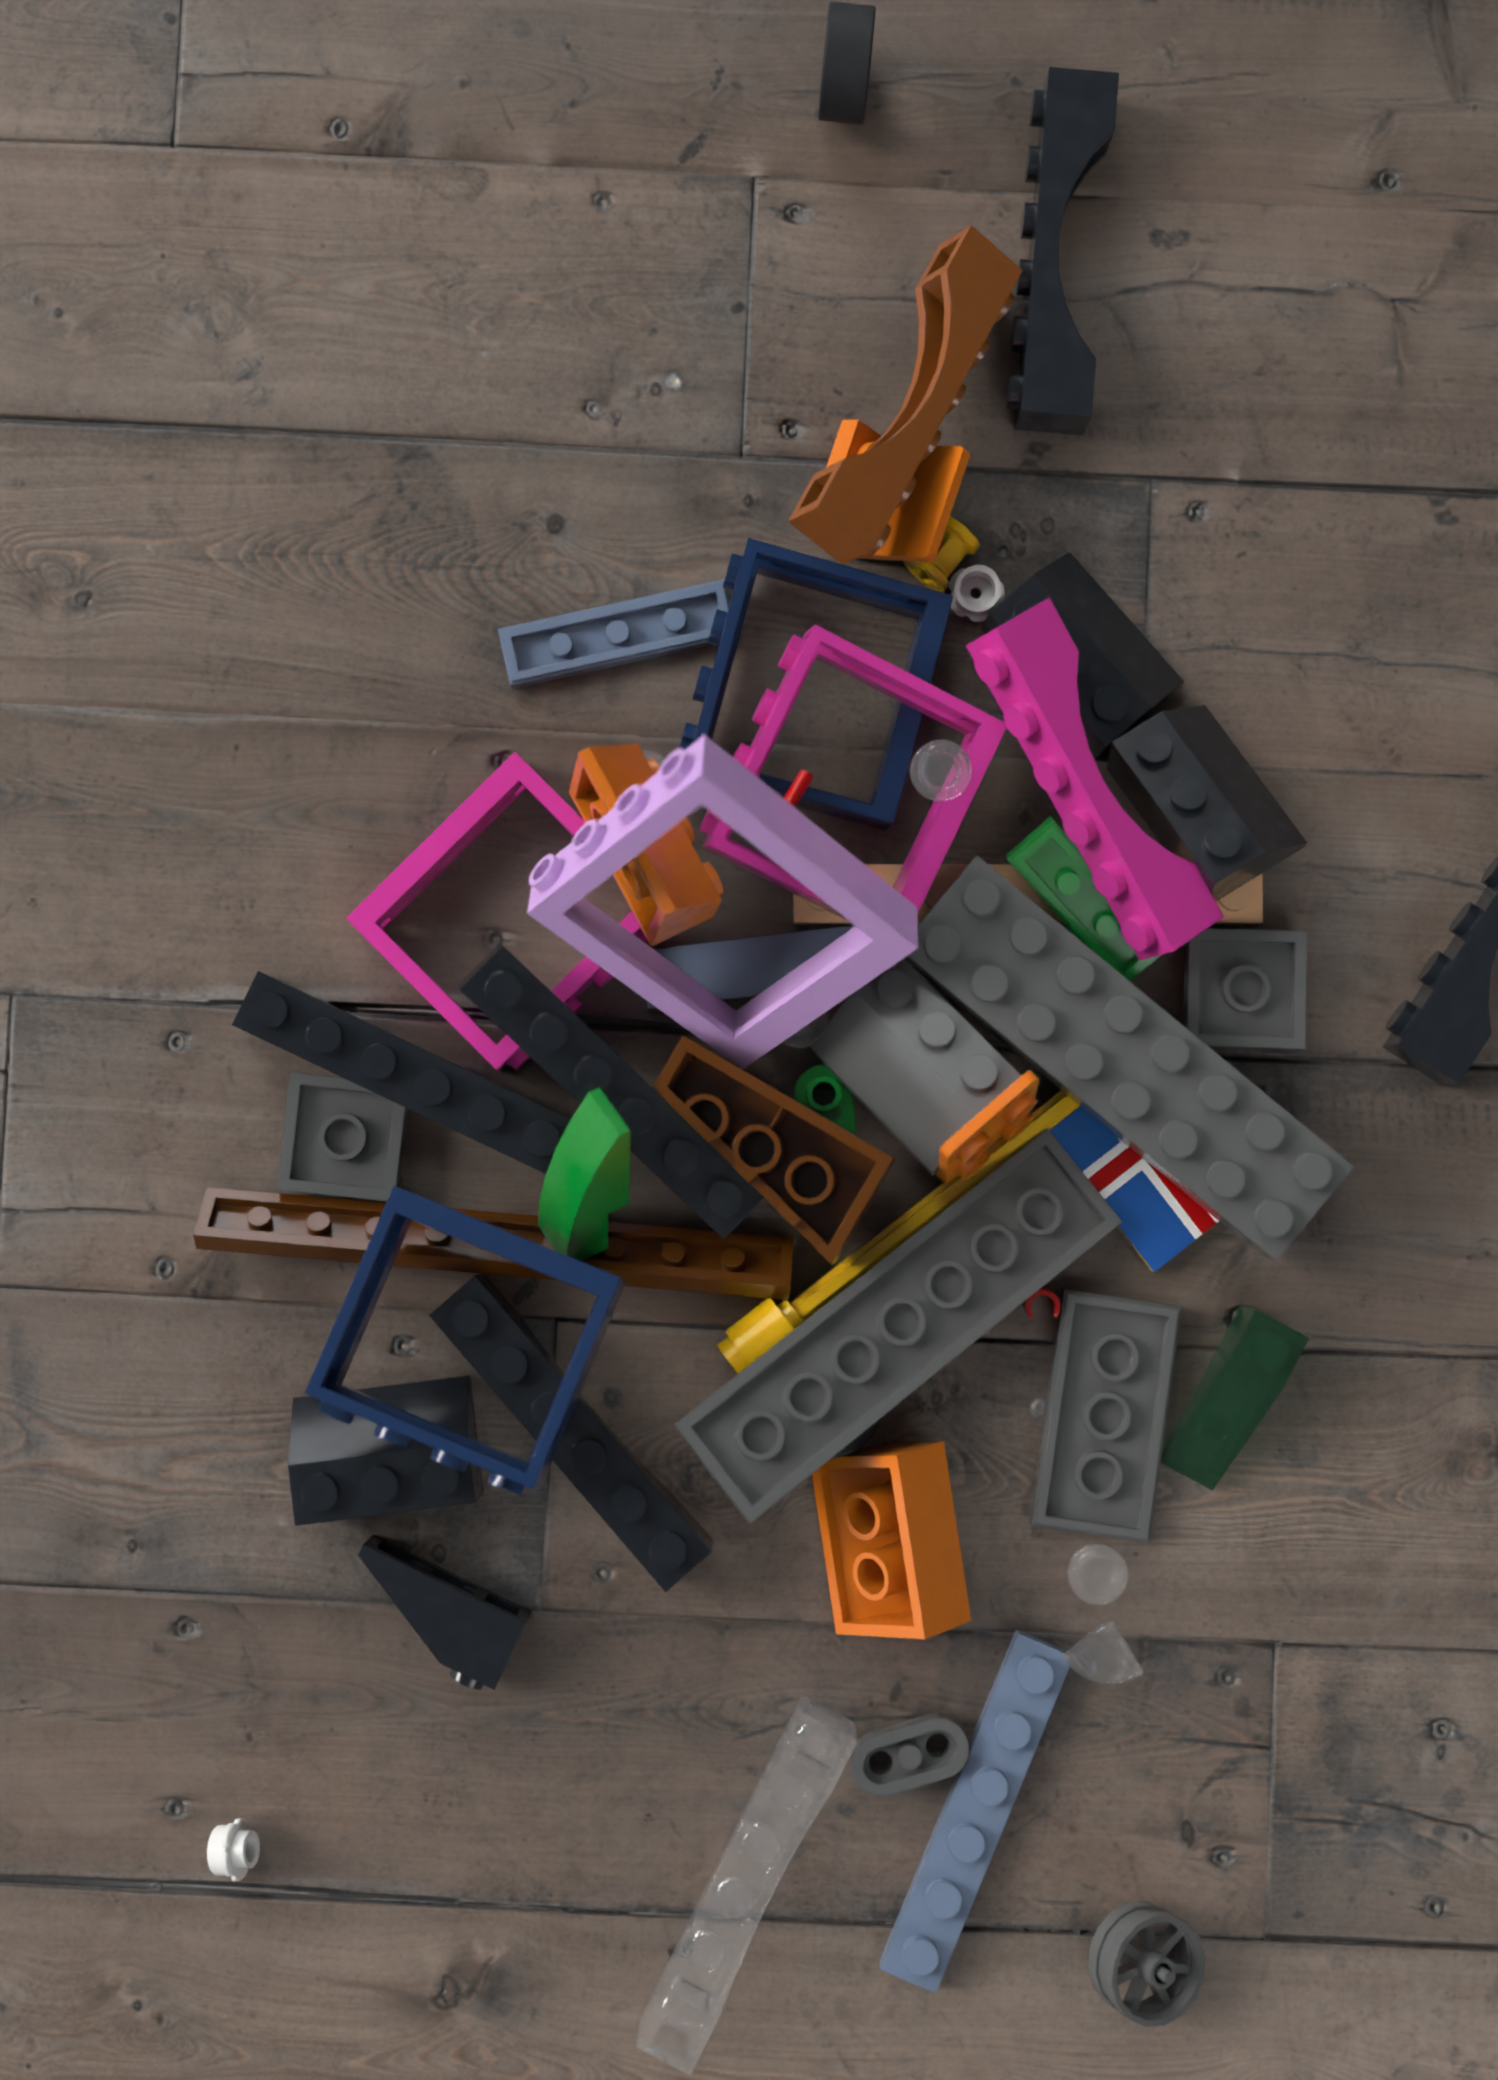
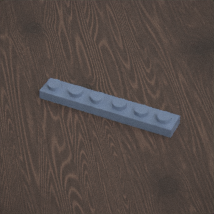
M1018 1629L1015 1630L970 1739L968 1759L964 1767L954 1778L879 1960L880 1970L936 1994L1074 1658L1071 1652Z

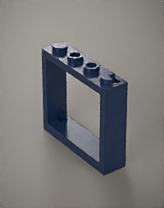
M748 538L743 556L731 554L723 587L734 590L728 612L716 610L707 644L718 646L713 668L701 666L692 700L702 702L703 707L698 725L686 722L679 749L686 750L703 735H706L711 740L713 738L757 574L918 619L904 671L928 683H931L953 596ZM896 700L869 803L808 786L797 806L886 831L895 820L923 713ZM762 773L758 777L782 798L793 783Z
M393 1186L304 1393L321 1400L318 1411L330 1415L331 1418L348 1424L352 1423L355 1415L377 1424L373 1434L381 1439L408 1448L411 1439L417 1440L434 1448L430 1456L432 1460L463 1472L468 1462L491 1471L487 1480L488 1483L500 1489L504 1488L522 1495L525 1486L531 1489H538L544 1483L626 1281L601 1269ZM412 1221L597 1296L528 1462L342 1384Z

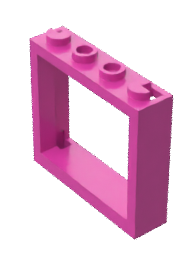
M815 624L804 634L803 638L794 634L790 639L778 664V667L786 670L785 676L777 692L769 688L765 691L752 718V722L760 725L750 747L741 743L733 758L755 776L759 777L815 659L965 735L893 885L895 890L917 907L918 914L1007 726L1005 722ZM709 809L707 810L699 828L700 831L708 834L702 845L703 849L847 920L772 859L730 839L733 828Z
M516 752L486 779L346 917L363 937L500 1072H504L509 1066L517 1071L528 1059L531 1060V1057L508 1035L497 1044L384 929L525 790L573 837L585 824L584 820ZM631 911L619 924L647 944L648 940ZM585 956L551 991L570 1010L577 1014L583 1007V1004L577 998L593 982L599 988H602L614 976Z

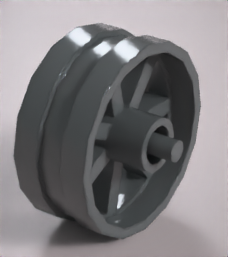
M1134 1901L1111 1911L1098 1926L1089 1947L1088 1971L1093 1988L1109 2006L1119 2010L1129 2020L1145 2027L1163 2026L1182 2016L1196 2000L1204 1980L1206 1957L1201 1939L1189 1923L1149 1901ZM1168 1922L1169 1926L1155 1940V1923ZM1139 1932V1939L1134 1938V1936ZM1175 1945L1174 1959L1165 1957ZM1131 1979L1122 2002L1118 1985ZM1149 1984L1153 1995L1142 2001L1147 1985Z

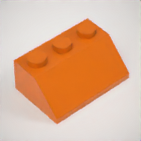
M638 743L588 747L578 752L569 794L584 822L586 823L590 820L597 822L615 807L620 796L633 785L642 786L658 773L660 766L654 758L646 760ZM687 817L613 874L651 947L714 917L722 902L720 895L723 894V886L720 877L710 862H701L692 845L695 842V834Z
M944 1441L898 1442L860 1448L855 1453L831 1458L812 1473L836 1634L927 1639L972 1621Z

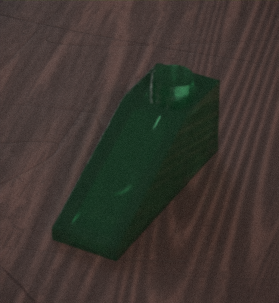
M1240 1305L1163 1450L1161 1463L1213 1491L1283 1390L1309 1338L1256 1309Z

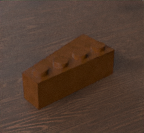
M684 1035L681 1037L652 1087L748 1183L758 1190L830 1264L836 1263L896 1161L895 1158Z

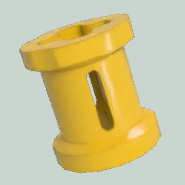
M950 516L936 559L931 563L903 561L910 573L924 585L934 591L944 593L949 586L947 578L967 554L974 555L980 544L966 526Z

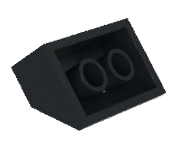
M1068 552L1033 574L988 613L981 630L986 634L1050 597L1079 650L1077 686L1080 716L1092 756L1097 759L1111 746L1112 741L1127 733L1184 683V680L1077 559Z
M1206 705L1161 711L1111 742L1107 770L1160 844L1170 852L1196 864L1216 902L1306 846L1307 841Z
M470 1375L355 1389L478 1441ZM309 1395L293 1398L288 1471L295 1526L476 1503L484 1493L482 1469L479 1466L468 1462L464 1472L432 1460L430 1456L434 1448L414 1439H411L408 1448L393 1444L373 1434L377 1426L374 1422L355 1415L352 1423L348 1424L318 1411L321 1400Z

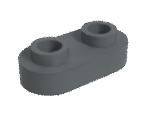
M944 1713L926 1714L870 1731L861 1736L851 1752L852 1775L857 1785L870 1795L877 1797L894 1795L947 1779L957 1774L964 1767L968 1759L969 1743L963 1727L955 1718ZM934 1734H942L948 1739L947 1746L938 1752L931 1751L926 1747L928 1738ZM877 1751L887 1752L891 1756L889 1765L882 1769L872 1767L869 1759L873 1753Z

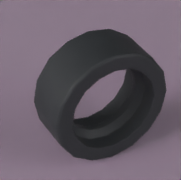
M841 2L829 3L818 119L820 121L859 125L864 123L875 25V6Z

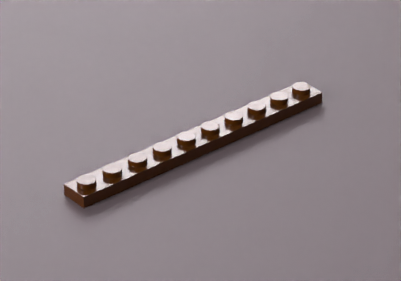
M206 1187L193 1237L196 1249L360 1263L386 1202ZM451 1208L554 1250L539 1228L538 1216ZM414 1221L410 1224L393 1266L556 1280ZM608 1222V1249L581 1262L622 1278L626 1281L625 1286L789 1300L794 1238L731 1232L723 1239L716 1231Z

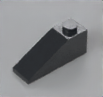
M372 1535L363 1544L358 1554L359 1558L438 1662L450 1668V1676L464 1686L481 1690L485 1685L495 1690L532 1611L382 1538Z

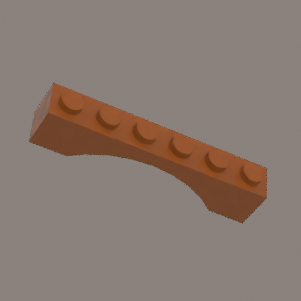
M972 225L938 246L915 288L919 317L918 354L912 382L900 411L885 433L866 451L844 458L815 473L788 520L792 526L842 565L863 555L872 556L888 539L891 532L888 522L893 512L913 492L917 482L913 475L917 467L938 445L942 435L938 430L945 415L951 412L963 398L966 392V386L962 384L969 370L979 363L988 351L991 341L987 336L990 330L1008 312L1014 302L1015 296L1011 291L1022 269Z

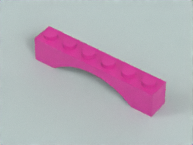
M1050 597L967 644L966 647L974 660L978 676L988 685L1004 714V721L1008 730L1018 739L1033 767L1036 781L1049 795L1063 821L1066 835L1076 844L1092 873V880L1096 889L1107 900L1121 926L1124 940L1134 949L1139 960L1173 952L1222 919L1224 915L1196 864L1170 852L1148 836L1122 809L1104 782L1089 749L1080 716L1077 686L1079 650Z

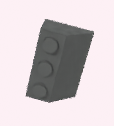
M904 958L848 996L811 1047V1051L820 1061L826 1065L932 1176L938 1172L939 1149L1021 1077Z

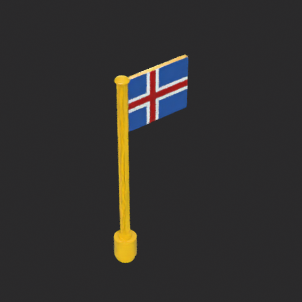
M1060 1090L1031 1113L1034 1116L1033 1121L1016 1138L1008 1142L1002 1136L989 1147L986 1152L990 1155V1158L970 1178L963 1180L958 1175L947 1185L942 1182L792 1301L783 1300L776 1305L771 1298H766L725 1330L728 1336L718 1343L717 1347L739 1374L1046 1129L1050 1131L1121 1219L1122 1223L1117 1226L1152 1272H1156L1219 1221Z

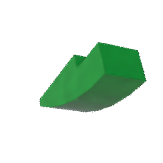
M600 1087L587 1094L571 1118L551 1159L539 1200V1228L556 1252L578 1261H583L608 1249V1214L629 1205L630 1129Z

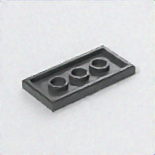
M1062 1288L1061 1306L1058 1314L1029 1523L1036 1527L1150 1543L1182 1307Z

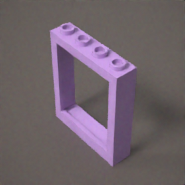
M703 735L686 750L677 749L665 759L658 773L642 786L633 785L620 796L611 811L597 822L595 820L586 822L575 834L569 845L555 856L548 854L543 857L534 867L529 877L531 892L527 910L528 915L742 1070L918 949L917 907L706 735ZM700 805H704L855 925L738 1010L733 1009L584 898Z

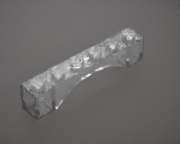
M803 1695L801 1696L639 2019L636 2048L691 2076L720 2018L742 1960L771 1897L803 1837L831 1796L858 1742L855 1722Z

